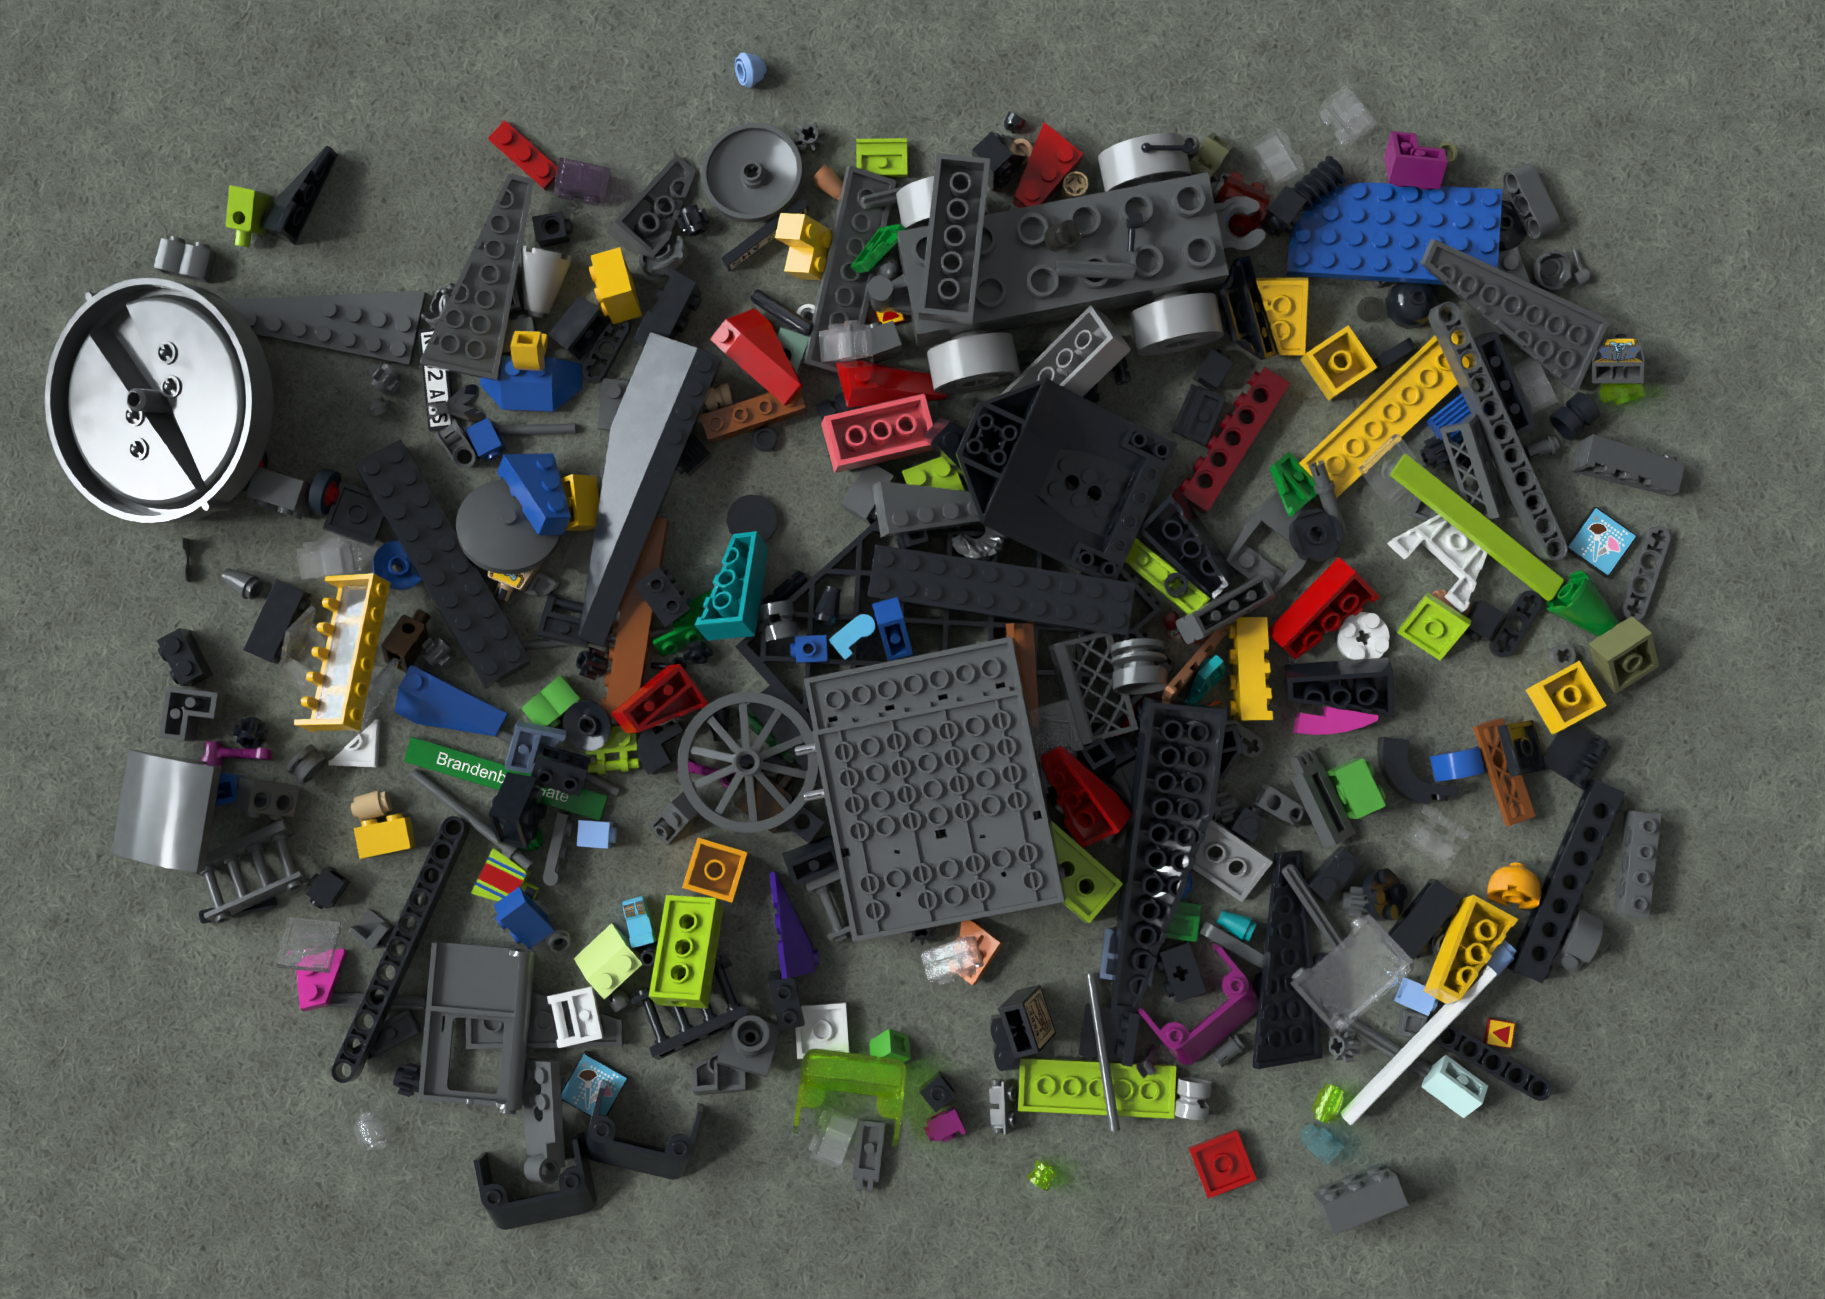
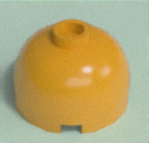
M1510 863V866H1503L1492 874L1487 887V898L1496 904L1508 907L1507 901L1519 904L1518 909H1532L1539 906L1541 884L1538 877L1532 871L1526 869L1524 864Z

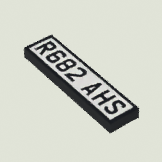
M800 198L782 213L806 214L809 212V207L806 201ZM780 214L722 257L723 265L728 271H731L775 237Z
M435 328L418 330L421 357ZM422 365L426 404L429 402H447L452 397L450 371ZM433 407L426 408L427 416L435 414ZM447 413L434 419H427L428 430L430 432L442 431L452 424L455 416Z

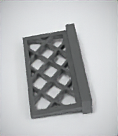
M1095 633L1056 643L1048 647L1076 747L1092 743L1101 737L1106 739L1138 730L1129 695L1121 694L1122 697L1118 705L1106 699L1108 692L1113 686V679L1111 678L1110 680L1099 674L1103 663L1106 661L1111 664L1112 658L1115 657L1111 655L1110 649L1111 645L1114 644L1112 635ZM1105 637L1108 647L1104 655L1092 649L1097 638ZM1090 641L1088 646L1082 642ZM1077 644L1085 649L1080 661L1071 657L1068 646ZM1089 652L1101 658L1095 671L1083 664ZM1113 666L1114 671L1121 669L1120 667ZM1080 668L1093 674L1087 686H1084L1077 680L1076 675ZM1096 677L1108 683L1102 696L1090 689ZM1087 693L1100 699L1094 711L1089 710L1084 705L1083 700ZM1103 702L1115 708L1109 721L1097 714ZM1119 711L1127 715L1129 727L1120 728L1113 724ZM1094 718L1107 724L1103 733L1097 736H1093L1091 730ZM1110 727L1115 729V731L1108 732Z

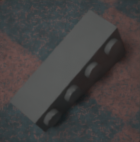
M879 481L872 485L881 537L981 523L969 491Z

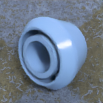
M744 52L738 55L735 60V72L741 85L751 88L764 78L767 69L763 59H760L758 55Z

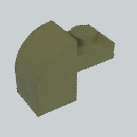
M1212 132L1198 154L1190 162L1191 174L1196 175L1208 172L1209 179L1211 180L1228 156L1233 145Z

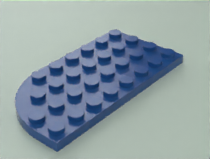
M1355 183L1341 186L1336 191L1331 190L1329 191L1330 196L1328 198L1322 195V203L1320 205L1313 202L1315 209L1313 211L1306 209L1296 223L1289 243L1286 276L1444 285L1420 264L1431 239L1440 241L1498 268L1502 189L1441 186L1440 189L1431 188L1423 190L1414 186L1397 187L1389 183Z

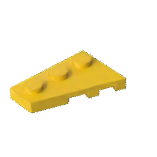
M1256 278L1279 355H1305L1308 278Z

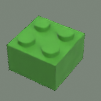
M1352 758L1326 770L1348 818L1359 819L1386 806L1383 801L1386 799L1385 793L1380 785L1376 786L1372 777L1375 775V772L1369 761L1365 762L1364 758Z

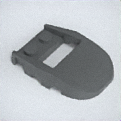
M1279 492L1272 493L1246 519L1245 524L1233 542L1234 545L1225 559L1232 569L1247 580L1262 574L1266 576L1274 594H1276L1309 560H1302L1298 557L1289 570L1283 574L1245 545V541L1262 521L1290 543V524L1304 511L1320 508L1313 501H1310L1290 518ZM1311 529L1310 537L1318 541L1321 533H1316L1314 529Z

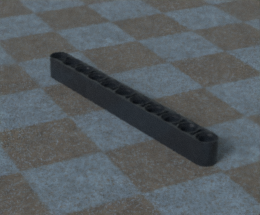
M449 816L444 819L332 1065V1077L339 1083L354 1081L360 1076L469 834V823L461 817ZM458 821L461 825V830L458 834L453 835L450 827L452 823ZM444 845L450 848V855L446 859L440 856V849ZM433 869L439 872V879L435 883L429 880V873ZM422 893L428 896V903L424 907H421L418 903V898ZM411 917L417 920V928L414 931L409 930L407 926L408 920ZM400 941H403L407 947L403 955L398 954L396 949ZM390 965L394 967L396 972L391 980L386 976V969ZM378 990L383 991L385 996L381 1004L375 1000V993ZM367 1014L371 1015L374 1021L371 1028H367L364 1024V1017ZM355 1039H359L362 1042L363 1047L359 1053L353 1049ZM345 1063L351 1067L349 1077L344 1076L342 1073V1066Z

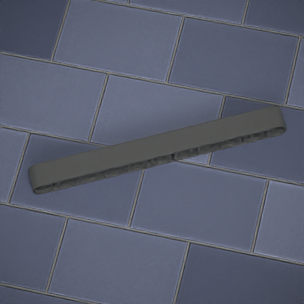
M1453 302L1437 305L1429 312V322L1471 414L1478 415L1491 458L1534 552L1542 561L1562 560L1568 550L1566 541L1461 311ZM1442 309L1447 312V321L1441 318L1440 313ZM1452 333L1458 336L1459 341L1457 345L1452 342ZM1464 356L1469 360L1468 369L1462 363ZM1474 380L1480 384L1479 392L1473 388ZM1485 403L1491 409L1489 416L1484 412ZM1496 427L1501 430L1500 439L1495 436ZM1507 450L1510 451L1512 454V460L1510 462H1508L1505 457ZM1518 473L1523 479L1521 486L1516 482ZM1528 497H1531L1533 500V507L1531 509L1527 506ZM1539 520H1541L1544 525L1542 532H1540L1537 527ZM1550 544L1554 546V553L1552 556L1548 552V547Z

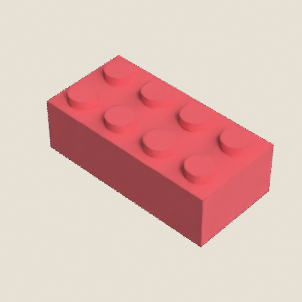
M925 394L824 416L821 424L834 473L934 450L933 446L923 437L933 426Z

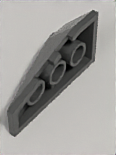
M676 154L614 221L608 233L626 250L653 258L670 239L672 229L696 171Z

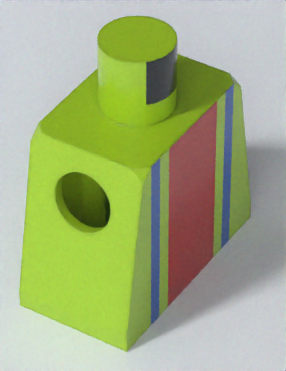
M497 847L492 849L471 893L499 902L516 888L520 887L534 900L539 888L527 882L532 872L530 869L527 871L515 860H509L502 854V850Z

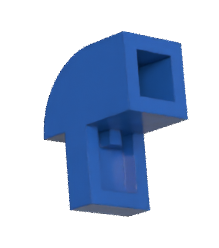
M1479 746L1430 757L1435 782L1469 777L1487 771Z

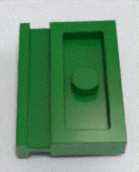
M1180 901L1172 922L1170 921L1166 931V938L1197 942L1201 904Z

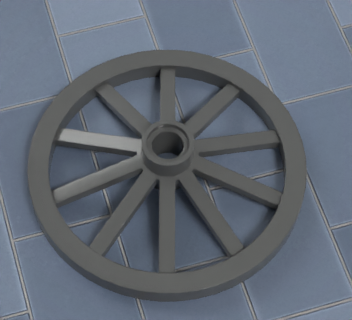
M740 692L726 695L711 702L692 719L684 732L679 746L678 774L687 799L705 819L730 831L741 833L761 832L783 824L806 803L804 793L813 791L819 767L816 753L807 754V771L763 762V760L804 742L805 745L813 744L812 731L803 717L794 708L784 701L767 694ZM747 703L770 706L775 710L753 746L750 747ZM739 704L742 748L738 746L713 717V714L728 706ZM782 713L795 724L801 733L798 737L759 752ZM705 721L711 725L735 753L734 755L692 746L698 730ZM691 753L731 762L732 765L692 782L689 770V755ZM747 754L753 756L755 760L753 768L745 770L740 764L741 758ZM761 769L805 779L804 785L796 799L790 804L761 772ZM736 772L716 810L713 811L702 801L696 789ZM753 776L758 779L785 810L774 817L758 821ZM743 777H745L750 822L735 821L721 816Z

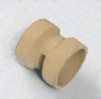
M1078 171L1067 174L1061 189L1064 199L1085 196L1088 188V179L1083 173Z
M723 383L716 389H711L706 400L709 412L734 404L729 383Z

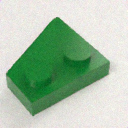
M902 224L880 227L850 267L856 273L872 271L878 265L877 262L898 242L897 232L907 229Z
M1288 452L1269 469L1287 514L1291 518L1318 494L1314 490L1315 482L1313 477Z

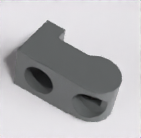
M1262 784L1252 802V805L1295 828L1306 811L1303 806L1265 784Z

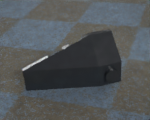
M326 146L271 203L269 209L265 210L260 226L263 230L293 245L296 244L338 156L331 147Z

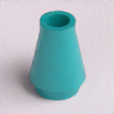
M1222 910L1217 920V924L1221 925L1240 941L1243 939L1249 942L1257 925L1256 922L1252 921L1251 917Z

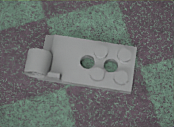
M1212 818L1211 822L1209 821L1205 831L1206 836L1203 843L1200 844L1192 869L1243 902L1273 861L1270 857ZM1213 846H1218L1222 849V854L1217 858H1212L1208 855V850ZM1240 861L1243 863V868L1239 872H1232L1229 870L1231 862Z

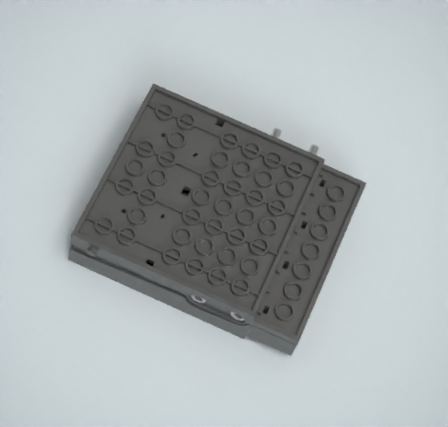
M1013 637L804 679L813 726L814 743L795 747V754L801 756L816 753L823 789L805 792L804 800L807 802L825 798L853 942L1065 901L1066 892L1063 879H1066L1064 868L1060 867L1026 693Z

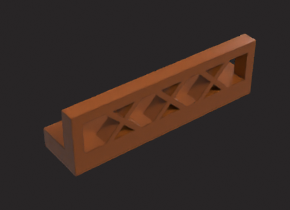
M1034 623L1006 624L1007 637H1013L1015 641L1032 727H1040Z
M1497 718L1482 722L1480 725L1474 726L1473 730L1505 826H1511L1535 817V813L1522 775L1510 777L1497 727L1504 725L1503 718Z

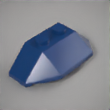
M501 356L497 380L480 378V386L502 410L555 412L582 390L583 364L544 357L545 368L543 371L515 370L512 356Z

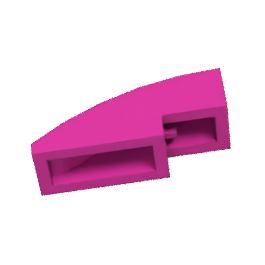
M1323 707L1321 716L1296 713L1293 733L1327 735L1348 732L1378 721L1379 715Z

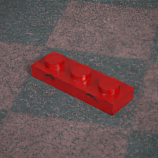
M505 120L488 137V140L531 179H534L544 190L562 173L554 163Z

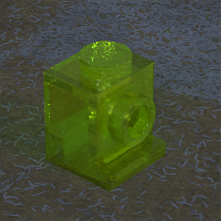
M1642 383L1600 384V397L1603 403L1606 404L1615 401L1616 405L1631 401V399L1634 401L1645 396Z

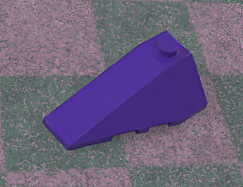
M771 871L770 882L773 906L777 911V914H775V926L777 934L780 935L778 953L782 979L815 972L816 965H820L818 949L813 950V944L777 871Z

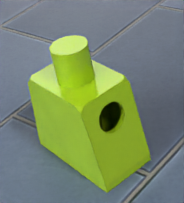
M229 186L226 227L236 229L234 245L250 248L252 233L263 234V229L260 227L262 224L261 218L265 210L269 209L272 195L237 186Z

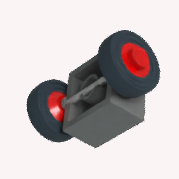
M265 450L255 473L242 489L247 491L245 496L254 499L253 504L302 520L303 515L312 518L313 513L321 515L329 513L332 502H336L339 496L338 487L341 482V475L335 470L323 468L317 473L313 483L309 484L305 481L267 470L268 455Z

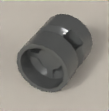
M792 600L778 601L759 606L762 621L767 624L763 628L766 642L787 640L799 636L797 623L792 620V617L795 615ZM777 616H780L782 621L776 622Z

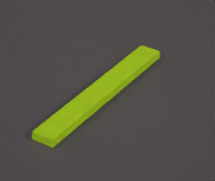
M1404 454L1401 456L1390 473L1392 478L1545 600L1550 601L1554 598L1564 581L1563 578L1409 455Z

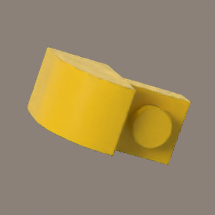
M532 331L514 332L510 348L515 370H544V356L548 345L547 334Z

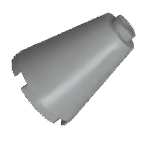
M522 245L523 307L528 310V315L543 318L544 313H550L571 265L573 256L568 255L567 260L561 259L562 253L534 247L532 252L526 251L527 246Z

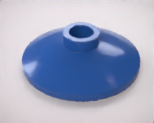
M398 541L388 542L376 551L372 562L373 572L375 575L389 581L390 589L407 590L420 582V578ZM393 566H399L401 568V572L394 571Z

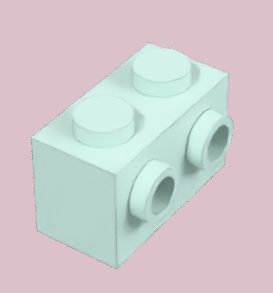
M1445 1055L1431 1066L1429 1073L1424 1077L1421 1087L1465 1118L1483 1104L1488 1085Z

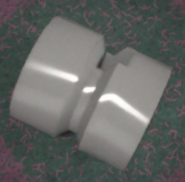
M1179 1077L1177 1093L1180 1095V1098L1176 1100L1174 1115L1191 1120H1208L1210 1104L1206 1100L1211 1097L1212 1082L1198 1078Z

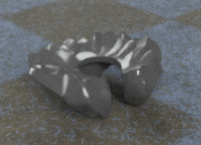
M962 526L955 527L959 530H962ZM985 526L986 532L981 538L973 539L965 534H960L952 538V545L959 554L964 555L966 558L981 559L982 557L994 556L997 551L1002 550L1005 540L1009 537Z

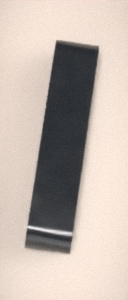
M1451 1024L1446 1028L1450 1030L1448 1040L1442 1041L1440 1035L1434 1040L1438 1045L1535 1100L1544 1101L1552 1093V1086L1547 1079ZM1467 1042H1472V1051L1469 1054H1464V1045ZM1490 1055H1494L1496 1058L1495 1064L1487 1067V1058ZM1514 1068H1517V1078L1514 1080H1510V1071ZM1540 1081V1090L1537 1093H1533V1084Z

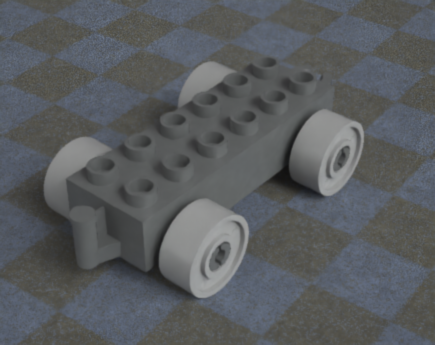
M1150 134L1117 143L1105 149L1098 156L1105 192L989 214L986 202L972 325L919 320L934 176L927 177L904 186L896 193L901 224L907 229L897 232L898 251L903 275L892 282L884 277V275L873 277L868 284L871 305L879 313L890 311L911 315L917 347L942 343L927 352L934 392L938 394L971 392L998 386L1020 376V369L1013 335L994 332L1078 317L1090 305L1098 311L1104 312L1150 303L1130 313L1138 355L1154 356L1193 349L1214 342L1224 336L1217 297L1215 294L1203 292L1219 290L1227 279L1229 272L1225 258L1226 255L1236 256L1254 251L1265 239L1266 234L1262 229L1253 230L1244 237L1234 235L1229 229V220L1232 216L1237 214L1249 217L1254 216L1260 207L1259 202L1249 197L1236 196L1227 199L1224 203L1214 204L1208 172L1192 175L1188 154H1185L1183 151L1151 150L1149 153H1144L1141 150L1142 144L1146 142L1151 145H1183L1185 140L1180 134ZM1141 213L1143 228L1135 229L1134 252H1127L1129 234L1126 219L1131 214ZM1058 260L1129 263L1135 265V277L1131 280L1058 276L1056 274V263Z

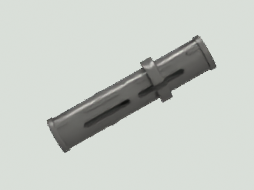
M1319 460V465L1313 462L1308 467L1315 482V493L1319 494L1325 513L1337 519L1342 529V535L1348 532V528L1345 525L1334 492V481L1329 478L1324 460Z

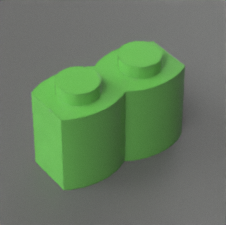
M560 675L521 709L534 724L557 728L562 724L560 719L564 716L566 710L573 703L583 700V698L564 675Z

